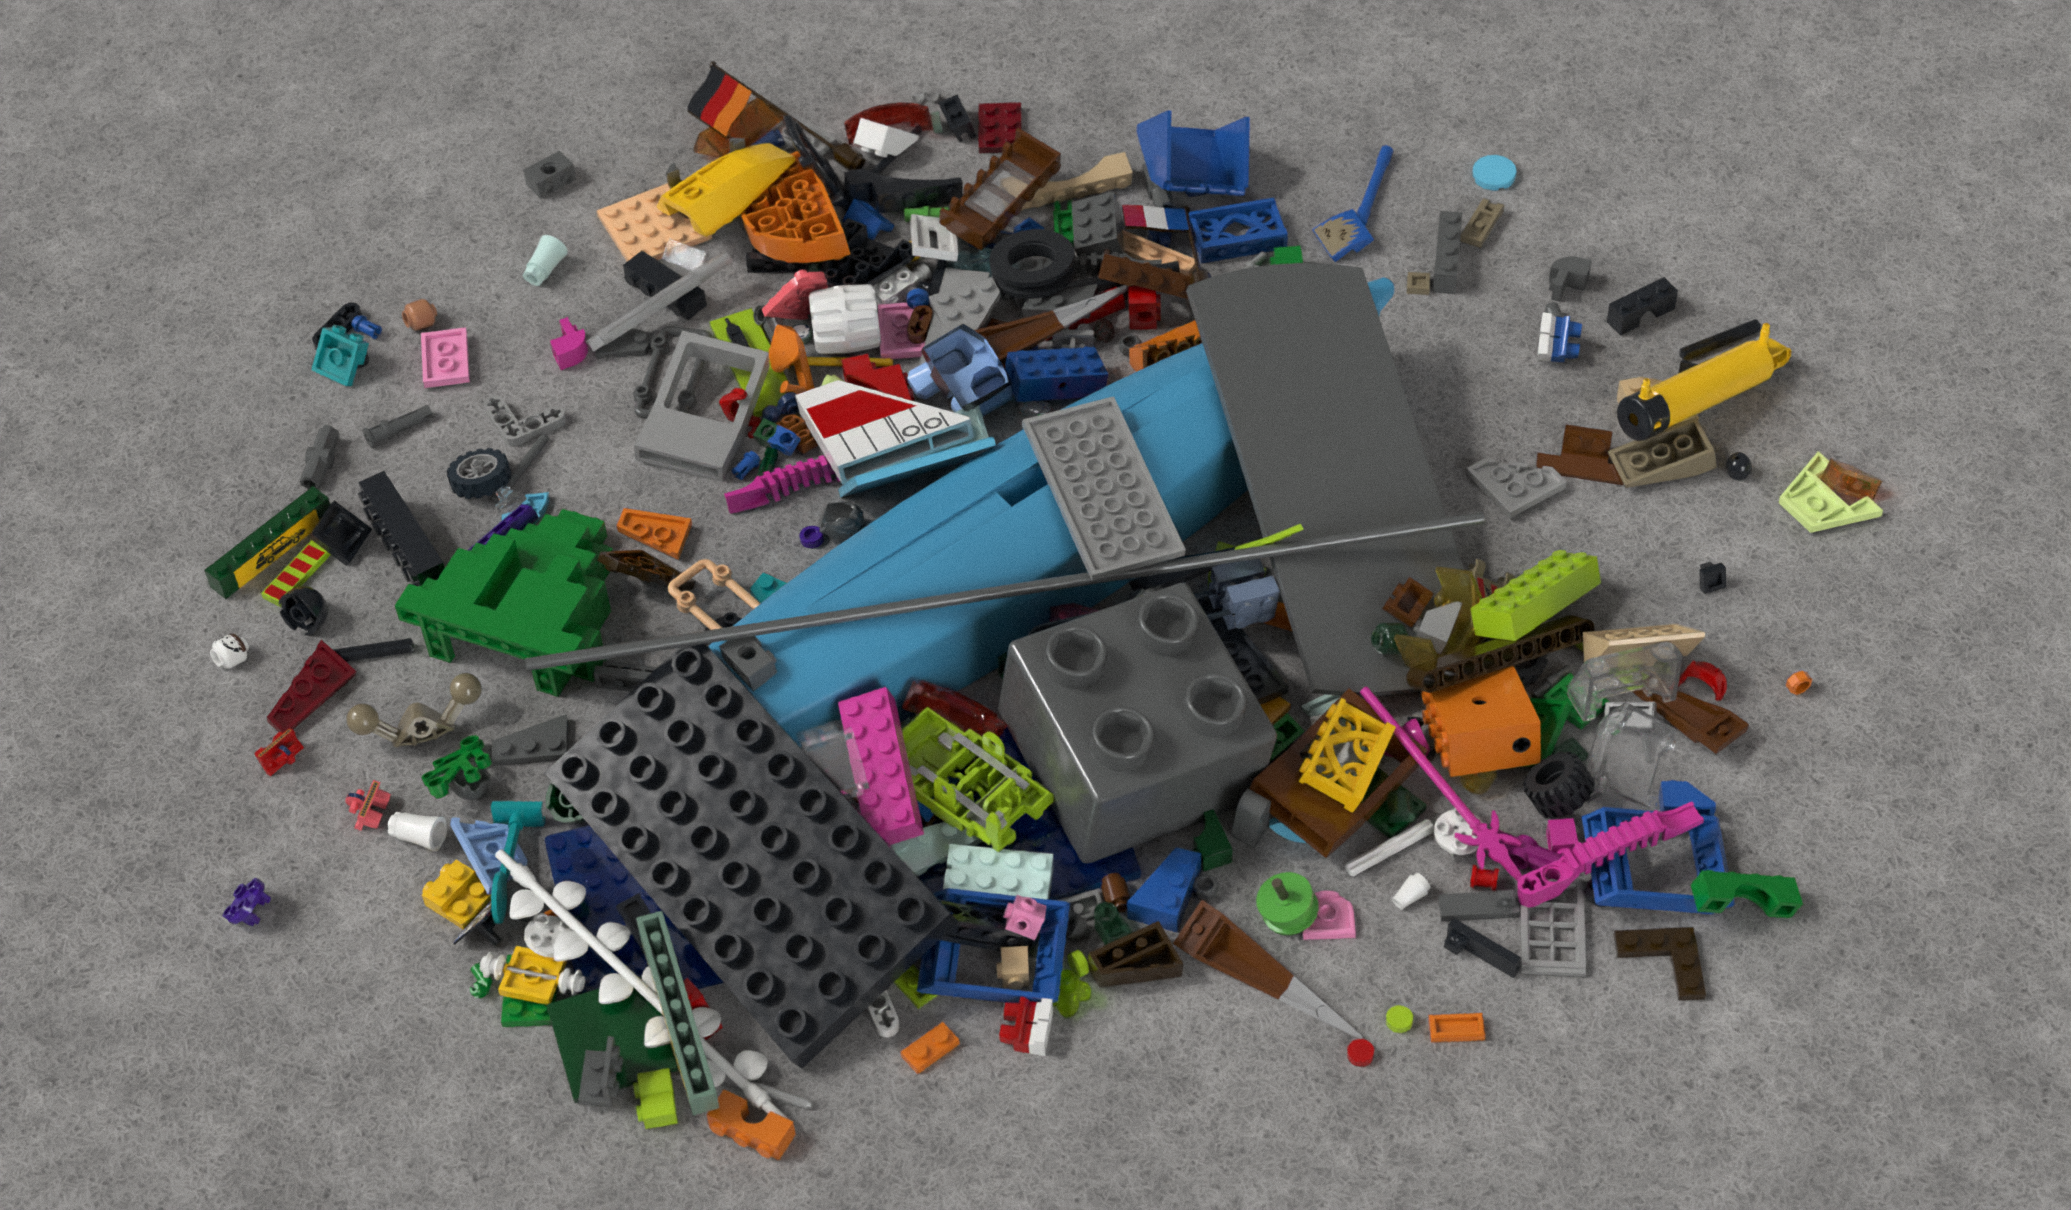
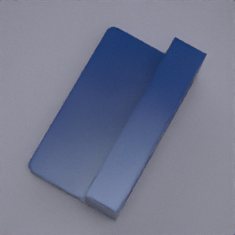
M857 199L853 200L842 219L843 223L849 218L866 225L868 238L872 240L875 239L880 230L891 232L895 226L886 217L879 214L869 203Z

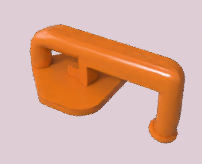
M777 325L769 349L771 367L774 372L781 373L794 363L799 385L789 384L788 381H784L780 386V392L783 394L789 392L800 394L814 389L802 339L792 327Z

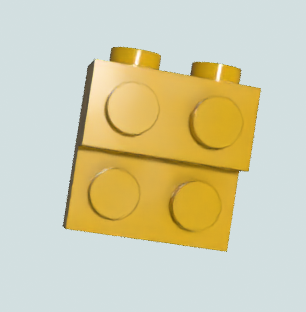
M455 860L452 864L446 863L440 870V876L434 882H427L422 891L425 906L463 930L491 901V894H487L480 879L476 876V872L458 860Z

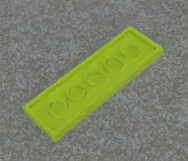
M752 308L709 321L715 338L729 342L726 333L727 323L725 321L728 318L732 324L740 327L750 348L769 352L770 344L761 326L755 323ZM770 359L769 370L753 411V416L756 417L762 416V410L766 406L778 405L779 399L784 395L780 392V386L784 381H788L784 372L778 373L773 371ZM730 367L739 387L745 390L752 372Z

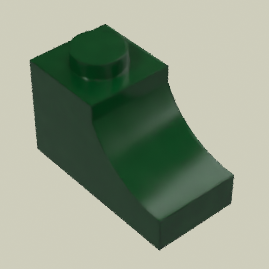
M1214 809L1205 811V829L1199 837L1194 838V849H1191V851L1201 854V868L1203 872L1232 863L1233 851Z

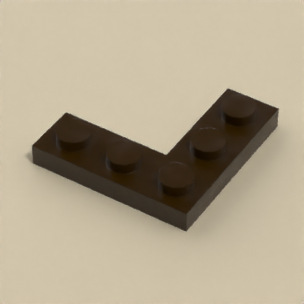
M1694 927L1614 930L1617 958L1670 956L1678 1001L1705 1000L1706 990Z

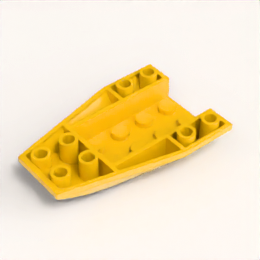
M770 143L739 149L707 164L661 195L657 208L669 216L679 211L689 217L694 231L708 237L740 215L796 159L793 155Z

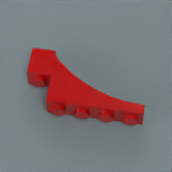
M868 354L841 359L845 382L915 401L912 388H907L909 386L907 372H902L900 364L877 369L875 362H870Z

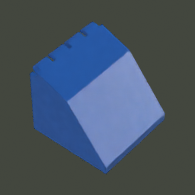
M1167 110L1137 124V136L1150 179L1161 189L1193 193L1206 192L1207 194L1245 195V190L1249 187L1250 117L1241 118L1216 130L1171 126L1172 111Z

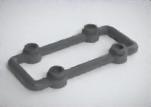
M667 326L660 331L659 335L653 337L650 342L653 354L642 385L637 386L633 393L636 402L634 412L638 417L648 418L651 412L649 409H644V406L653 399L650 388L661 356L669 351L668 336H680L682 331L712 338L710 332L702 329ZM696 358L687 388L681 391L678 396L679 411L688 413L697 404L694 393L705 360Z

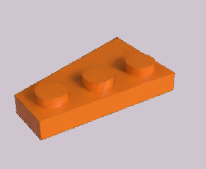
M623 508L617 523L618 532L677 560L681 556L692 527L691 518Z

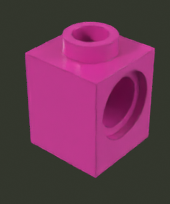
M1574 818L1548 820L1546 838L1550 851L1562 855L1563 850L1569 848L1571 851L1574 848V844L1578 843Z

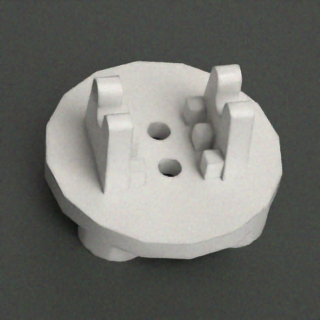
M1455 808L1443 813L1437 819L1434 826L1435 840L1441 848L1452 856L1454 854H1471L1479 847L1466 845L1454 837L1455 833L1472 836L1473 830L1470 829L1468 823ZM1474 814V816H1475L1477 819H1479V820L1481 821V823H1483L1482 820H1481L1477 815Z
M538 913L526 926L524 940L534 953L554 958L555 942L558 935L573 930L560 917Z

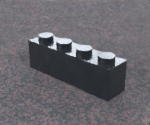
M642 250L623 265L626 282L631 286L634 285L639 288L646 296L652 297L682 278L681 275ZM697 286L666 307L671 309L676 316H682L689 320L707 306L705 291Z

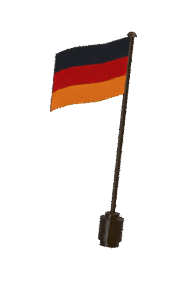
M715 61L710 62V72L704 83L692 96L687 108L689 114L726 139L731 126L744 111L751 94L783 116L789 115L717 66ZM792 117L794 121L799 123L802 129L834 150L833 160L848 171L863 168L866 159L862 153L847 143L837 146L833 145Z

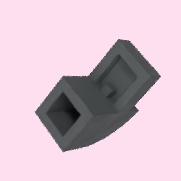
M1574 256L1556 260L1550 268L1549 290L1552 291L1551 300L1560 302L1566 287L1584 291L1590 276L1592 260Z

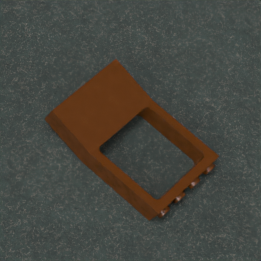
M1350 688L1334 703L1337 705L1340 699L1343 698L1346 700V703L1384 723L1373 708ZM1327 711L1286 752L1256 776L1249 788L1270 800L1269 813L1325 858L1352 836L1420 766L1397 737L1392 734L1385 751L1401 764L1363 803H1359L1353 813L1344 808L1345 805L1305 782L1304 784L1300 783L1299 780L1303 773L1299 769L1304 762L1302 757L1308 752L1315 739L1319 740L1320 736L1316 734L1323 721L1328 722L1329 718L1325 717ZM1409 736L1421 752L1426 755L1428 750Z

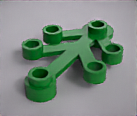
M472 735L464 738L460 742L461 748L433 761L432 764L435 770L426 772L421 776L424 785L427 786L430 794L436 799L448 795L449 783L460 769L464 772L467 782L473 783L481 778L479 769L487 768L492 764L489 754L482 751L485 744L483 740L479 739V736ZM470 757L475 758L477 767H473L468 761Z

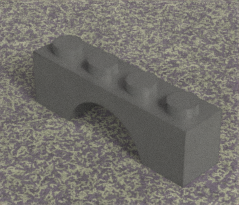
M1440 211L1433 293L1455 294L1462 212Z

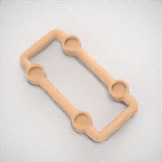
M702 559L696 562L668 585V592L677 600L678 610L683 613L691 612L710 630L722 627L696 605V597L692 592H681L678 589L706 568L712 573V580L715 585L720 587L727 586L752 609L761 604L732 579V572L728 566L723 564L717 566L709 559Z

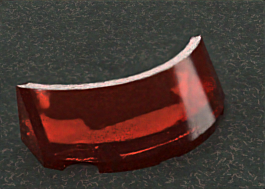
M908 102L874 106L855 114L844 122L849 145L855 144L854 140L861 118L882 125L910 121L911 127H915V123H917L922 131L933 130L929 107Z
M926 680L912 682L902 705L903 709L916 714L929 707L949 722L957 725L964 732L971 729L981 737L986 732H992L1000 737L1007 726L1004 720L997 717L998 714L981 703L949 688L936 686Z

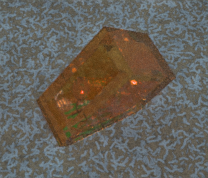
M1831 458L1820 479L1834 491L1859 499L1868 496L1872 501L1882 483V480L1850 464Z

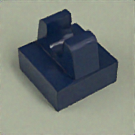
M1148 230V240L1169 248L1168 244H1171L1172 232Z

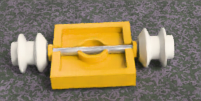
M516 946L509 964H507L503 954L499 955L496 959L493 952H489L487 956H484L480 963V971L483 972L484 978L494 974L495 980H499L504 975L498 989L501 996L547 1005L551 1003L557 986L562 994H565L567 990H571L572 996H576L578 992L583 991L585 985V977L582 976L581 970L571 974L570 968L565 969L567 960L555 961L552 957L541 956L529 948Z

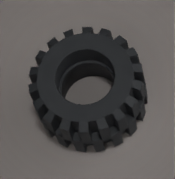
M1569 751L1551 754L1547 758L1542 759L1541 763L1531 768V771L1525 777L1526 780L1523 782V790L1539 814L1544 818L1550 819L1565 817L1581 808L1590 798L1589 795L1593 793V787L1595 786L1593 777L1575 753L1572 754Z

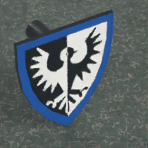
M491 902L453 942L454 945L475 928L494 947L502 940L492 930L496 923L491 914Z

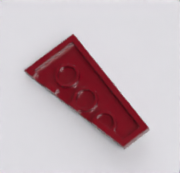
M321 639L316 650L309 656L302 670L291 682L288 690L283 693L267 716V722L278 732L284 733L288 728L294 730L356 676V670Z

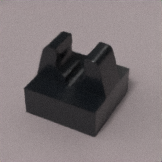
M1706 562L1700 564V589L1704 594L1726 587V567L1722 563L1713 564Z

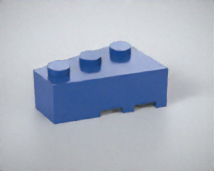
M1176 847L1127 902V919L1147 925L1159 921L1163 929L1177 933L1193 892L1195 878L1201 872V854Z

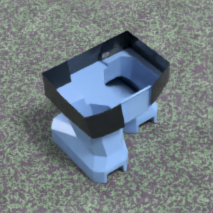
M961 324L924 346L921 353L926 362L910 370L908 374V383L918 398L926 400L941 391L945 399L954 396L951 401V408L954 413L962 408L967 412L979 405L982 416H985L1012 400L1013 397L1010 386L1013 384L1012 380L993 349L983 336L965 324Z

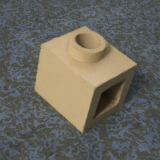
M1028 946L1001 947L1002 962L997 963V979H1003V988L1018 990L1023 987H1030Z

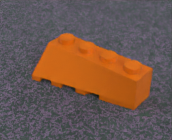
M1194 320L1130 348L1129 364L1137 372L1165 358L1201 344L1202 340L1196 321Z

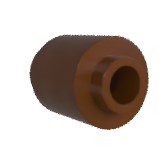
M1119 873L1106 875L1102 879L1101 890L1108 909L1116 913L1127 911V902L1131 898V894L1126 880Z

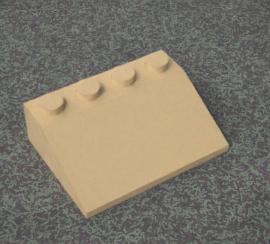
M1680 624L1583 632L1584 662L1592 664L1593 668H1607L1608 663H1616L1617 666L1632 665L1631 661L1639 660L1641 664L1655 663V659L1660 658L1667 662L1678 661L1679 657L1688 656L1705 638V632Z

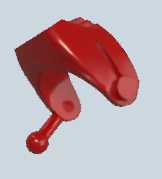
M734 388L719 400L726 418L731 422L734 421L740 406L737 400H743L748 396L744 389ZM753 415L748 426H753L751 431L748 432V437L751 439L754 438L753 434L761 423V419Z
M1693 660L1684 672L1681 673L1675 685L1671 686V688L1678 690L1681 683L1683 684L1687 677H1696L1713 689L1716 701H1722L1727 690V680L1720 668L1705 661L1696 662Z

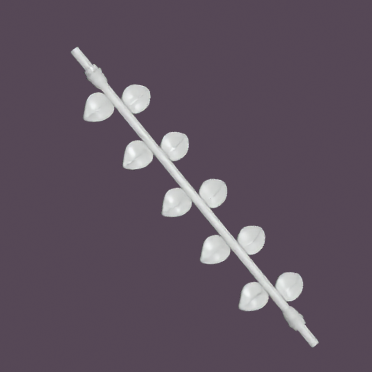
M500 849L495 854V857L511 871L510 875L513 877V880L527 888L517 891L512 896L510 905L511 919H522L536 915L543 909L545 903L573 930L563 932L556 938L554 948L555 961L578 958L587 952L589 945L619 973L608 974L603 977L599 989V1003L610 1004L622 1001L632 994L634 987L663 1015L649 966L644 970L642 979H640L612 953L627 944L630 938V931L626 926L618 923H605L599 928L596 938L568 911L580 905L586 895L584 886L571 881H563L555 886L553 895H551L536 881L528 866L514 861L503 849ZM706 1007L693 1009V1016L705 1055L710 1059L707 1060L715 1088L724 1082L726 1074L743 1090L745 1097L753 1107L764 1110L767 1114L772 1111L788 1119L771 1102L767 1091L749 1082L763 1075L768 1064L767 1058L755 1051H743L736 1056L734 1066H732L703 1038L710 1036L719 1028L721 1015L717 1011ZM664 1017L651 1018L646 1025L644 1046L652 1048L671 1043Z

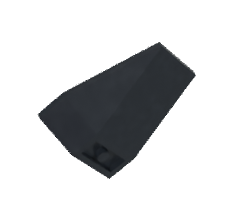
M848 218L841 226L851 255H847L840 260L823 261L819 272H824L828 288L841 285H874L913 260L915 256L912 254V243L902 239L895 248L868 238L866 225Z

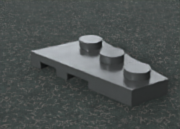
M1098 284L1063 289L1046 297L1026 299L1022 308L1023 316H1035L1097 296ZM1091 313L1088 314V315H1086V316L1083 317V318L1089 319Z
M567 714L493 740L491 760L493 766L558 760L568 751Z

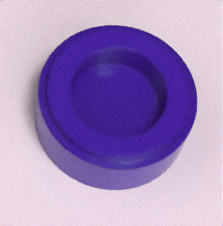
M817 526L803 528L799 535L801 544L809 549L819 547L824 541L823 533L819 532L820 528Z

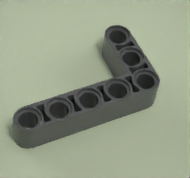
M1308 752L1302 757L1304 760L1306 757L1309 759ZM1247 789L1237 806L1231 836L1255 848L1268 830L1269 820L1275 818L1269 813L1271 801Z

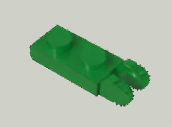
M1068 200L1067 210H1061L1059 201H1054V232L1066 237L1074 247L1073 200Z

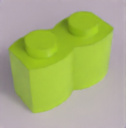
M670 1068L637 1074L638 1082L633 1083L635 1098H640L641 1105L636 1106L638 1121H644L645 1129L678 1124Z

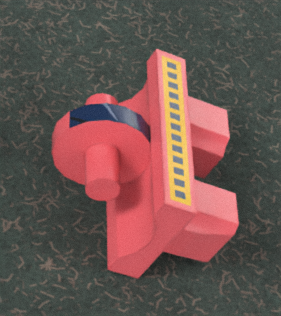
M373 780L366 798L363 796L365 792L362 789L347 795L345 802L350 806L349 812L355 814L357 810H360L354 829L362 831L364 825L375 829L378 828L383 813L372 810V805L386 809L391 797L390 793L379 789L381 782Z

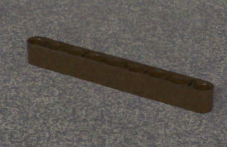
M1568 615L1540 624L1517 641L1495 639L1413 666L1407 673L1406 681L1412 688L1432 693L1582 643L1583 632L1595 631V626L1592 620Z

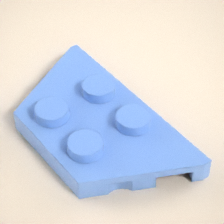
M457 817L451 818V828L487 894L490 895L492 893L494 875L496 872H500L501 862L495 857V854L500 849H505L509 831L508 825L490 824L475 820L474 825L460 823V818ZM517 843L514 861L527 866L528 860ZM511 875L508 877L507 882L513 878Z

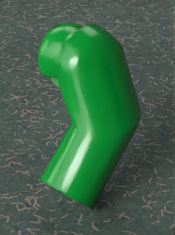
M476 963L470 969L477 982L473 983L474 988L470 987V993L475 998L481 999L487 996L493 980L491 976L484 978L483 972L480 971V963Z

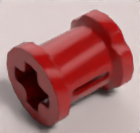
M1473 864L1470 888L1481 886L1496 891L1499 868L1481 870L1477 865Z

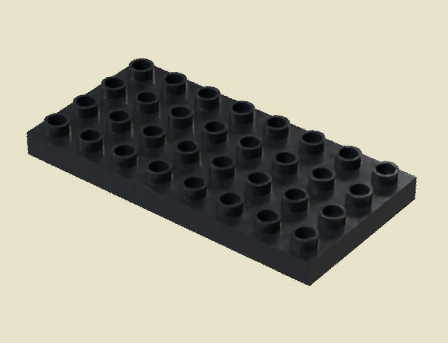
M707 643L677 648L545 771V774L790 1061L800 1068L805 1067L959 922Z

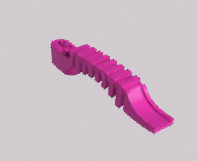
M821 455L816 460L810 458L804 463L802 461L796 462L794 466H791V464L785 465L784 469L778 467L771 473L769 471L763 472L764 475L756 476L755 480L748 486L725 493L724 496L728 511L731 514L769 504V500L765 495L768 493L771 494L775 502L781 500L778 490L781 489L784 496L790 495L789 486L795 492L800 490L799 483H802L804 488L810 486V480H813L815 485L820 484L821 477H824L826 483L832 482L830 475L835 474L838 482L840 480L827 458Z
M1690 802L1670 811L1654 810L1652 813L1648 811L1643 813V816L1640 818L1638 816L1633 817L1628 823L1627 821L1621 822L1619 827H1610L1608 832H1599L1595 838L1591 836L1582 844L1581 842L1574 844V848L1571 851L1569 848L1563 850L1562 857L1559 860L1521 876L1517 883L1518 902L1524 907H1535L1558 897L1580 873L1584 872L1585 875L1591 873V863L1594 862L1596 867H1600L1603 865L1604 857H1606L1607 861L1614 859V852L1621 856L1625 854L1626 847H1628L1630 852L1636 850L1637 842L1641 849L1647 847V842H1649L1651 847L1656 846L1661 832V839L1664 842L1702 824L1704 819L1694 807V803ZM1550 879H1555V880H1557V881H1555V882H1550V881H1548V880H1550Z

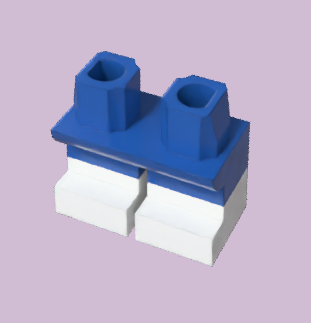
M1543 312L1537 361L1564 363L1565 358H1578L1580 344L1567 343L1568 337L1580 338L1582 324L1570 321V316L1563 318L1554 317L1551 313Z

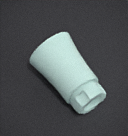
M543 235L533 256L526 265V270L523 273L524 279L532 285L540 286L549 277L557 264L568 254L566 246L553 236Z

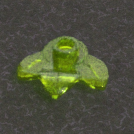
M1065 969L1061 972L1058 1001L1053 1003V1007H1057L1061 1016L1069 1019L1077 1013L1080 1002L1091 1000L1092 990L1087 982L1080 980L1076 972Z

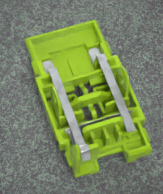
M926 707L902 729L917 800L931 809L933 814L951 827H956L960 831L966 829L967 836L972 837L974 835L988 845L991 844L992 849L998 853L1016 840L1015 831L1010 827L1017 819L1027 813L1037 820L1043 814V811L1054 802V794L1042 784L1033 780L1032 772L1004 753L1002 741L992 732H986L983 737L971 729L964 732L957 725L949 722L929 707ZM979 756V758H977L967 769H965V777L962 773L954 772L957 768L959 770L964 769L973 759ZM947 777L959 778L960 782L957 786L952 783L949 784ZM972 789L977 791L982 798L974 803L973 792H966Z

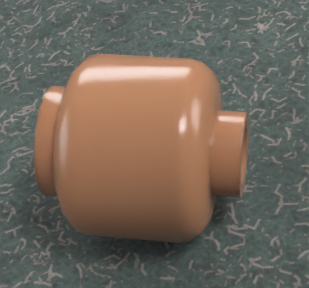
M425 299L406 304L404 311H402V318L406 327L414 331L434 325L435 317L437 316L434 304H430Z

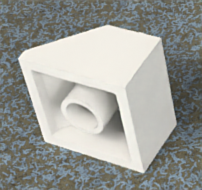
M861 118L854 143L861 145V150L873 153L875 150L874 154L887 158L888 154L899 155L916 142L919 136Z

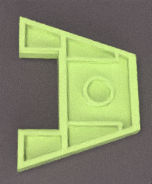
M1819 451L1779 498V504L1810 533L1881 517L1883 510L1868 496L1848 506L1820 480L1832 473L1834 466Z

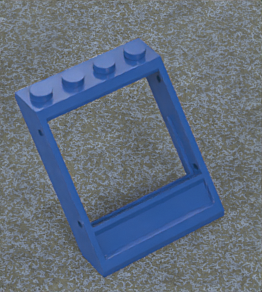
M1603 807L1582 816L1585 841L1591 836L1593 838L1597 837L1599 832H1608L1610 827H1619L1621 822L1627 821L1628 823L1635 816L1640 818L1643 816V813L1648 811ZM1700 815L1704 819L1703 823L1686 831L1690 835L1697 876L1701 871L1705 870L1729 872L1719 818L1716 816ZM1626 849L1625 854L1621 856L1614 852V859L1607 861L1606 857H1604L1603 865L1600 867H1596L1594 862L1591 863L1595 903L1599 906L1714 914L1698 912L1693 895L1634 891ZM1734 898L1726 908L1735 905Z
M946 888L933 893L939 900L1004 909H1006L1008 903L1013 904L1016 898L1013 895ZM1032 898L1037 903L1046 906L1045 919L1040 928L1041 937L1038 944L1032 992L955 983L960 944L938 940L921 958L917 991L927 994L1005 1003H1019L1020 997H1025L1032 1002H1041L1042 998L1052 999L1053 1003L1057 1002L1060 993L1070 903Z

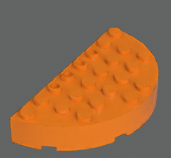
M798 151L792 153L791 155L796 160L741 213L751 244L762 254L776 260L786 261L787 263L840 260L847 255H851L844 231L824 184L812 169H804L798 159L801 156Z

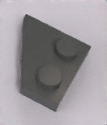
M632 328L609 344L598 348L595 352L596 358H604V355L617 354V357H627L629 355L645 356L651 349L650 342L655 337V334Z

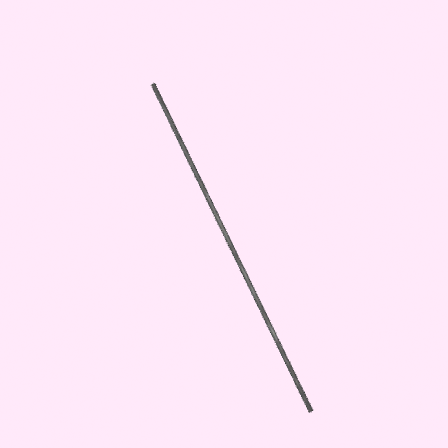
M1482 512L1166 560L1091 581L1088 572L536 656L525 658L527 671L1476 526L1484 524L1485 519Z

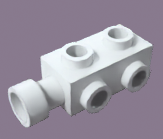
M920 263L914 267L912 272L904 266L881 282L874 284L877 310L878 305L902 303V301L907 299L908 292L917 289L920 281L926 282L932 277L928 266L925 263Z

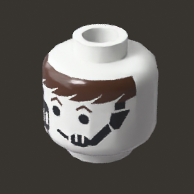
M230 633L214 641L210 655L218 667L230 669L247 659L249 646L243 637L240 638L236 634Z

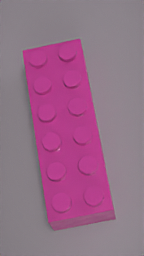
M887 687L838 702L861 814L889 845L924 835L895 698Z

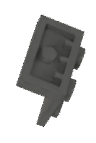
M608 1036L606 1051L586 1050L578 1100L580 1105L612 1107L613 1097H618L619 1081H616V1074L622 1070L623 1058L620 1056V1046H616L613 1036Z

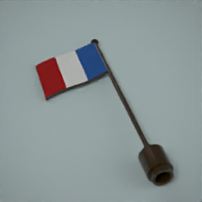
M1122 205L1125 229L1189 234L1196 266V272L1190 277V285L1212 277L1210 273L1200 268L1189 219L1190 208L1188 206H1183L1182 208H1160L1143 205Z

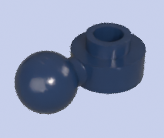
M794 392L786 393L779 399L777 406H766L762 410V418L775 423L782 413L785 416L798 413L799 409L795 397L797 394Z

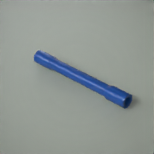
M1388 145L1381 147L1361 206L1357 210V215L1365 227L1385 170L1393 155V149Z

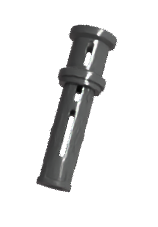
M425 405L390 421L382 420L379 425L370 429L364 428L362 429L363 435L368 445L372 448L375 446V443L384 439H393L394 434L432 419V411L428 405Z

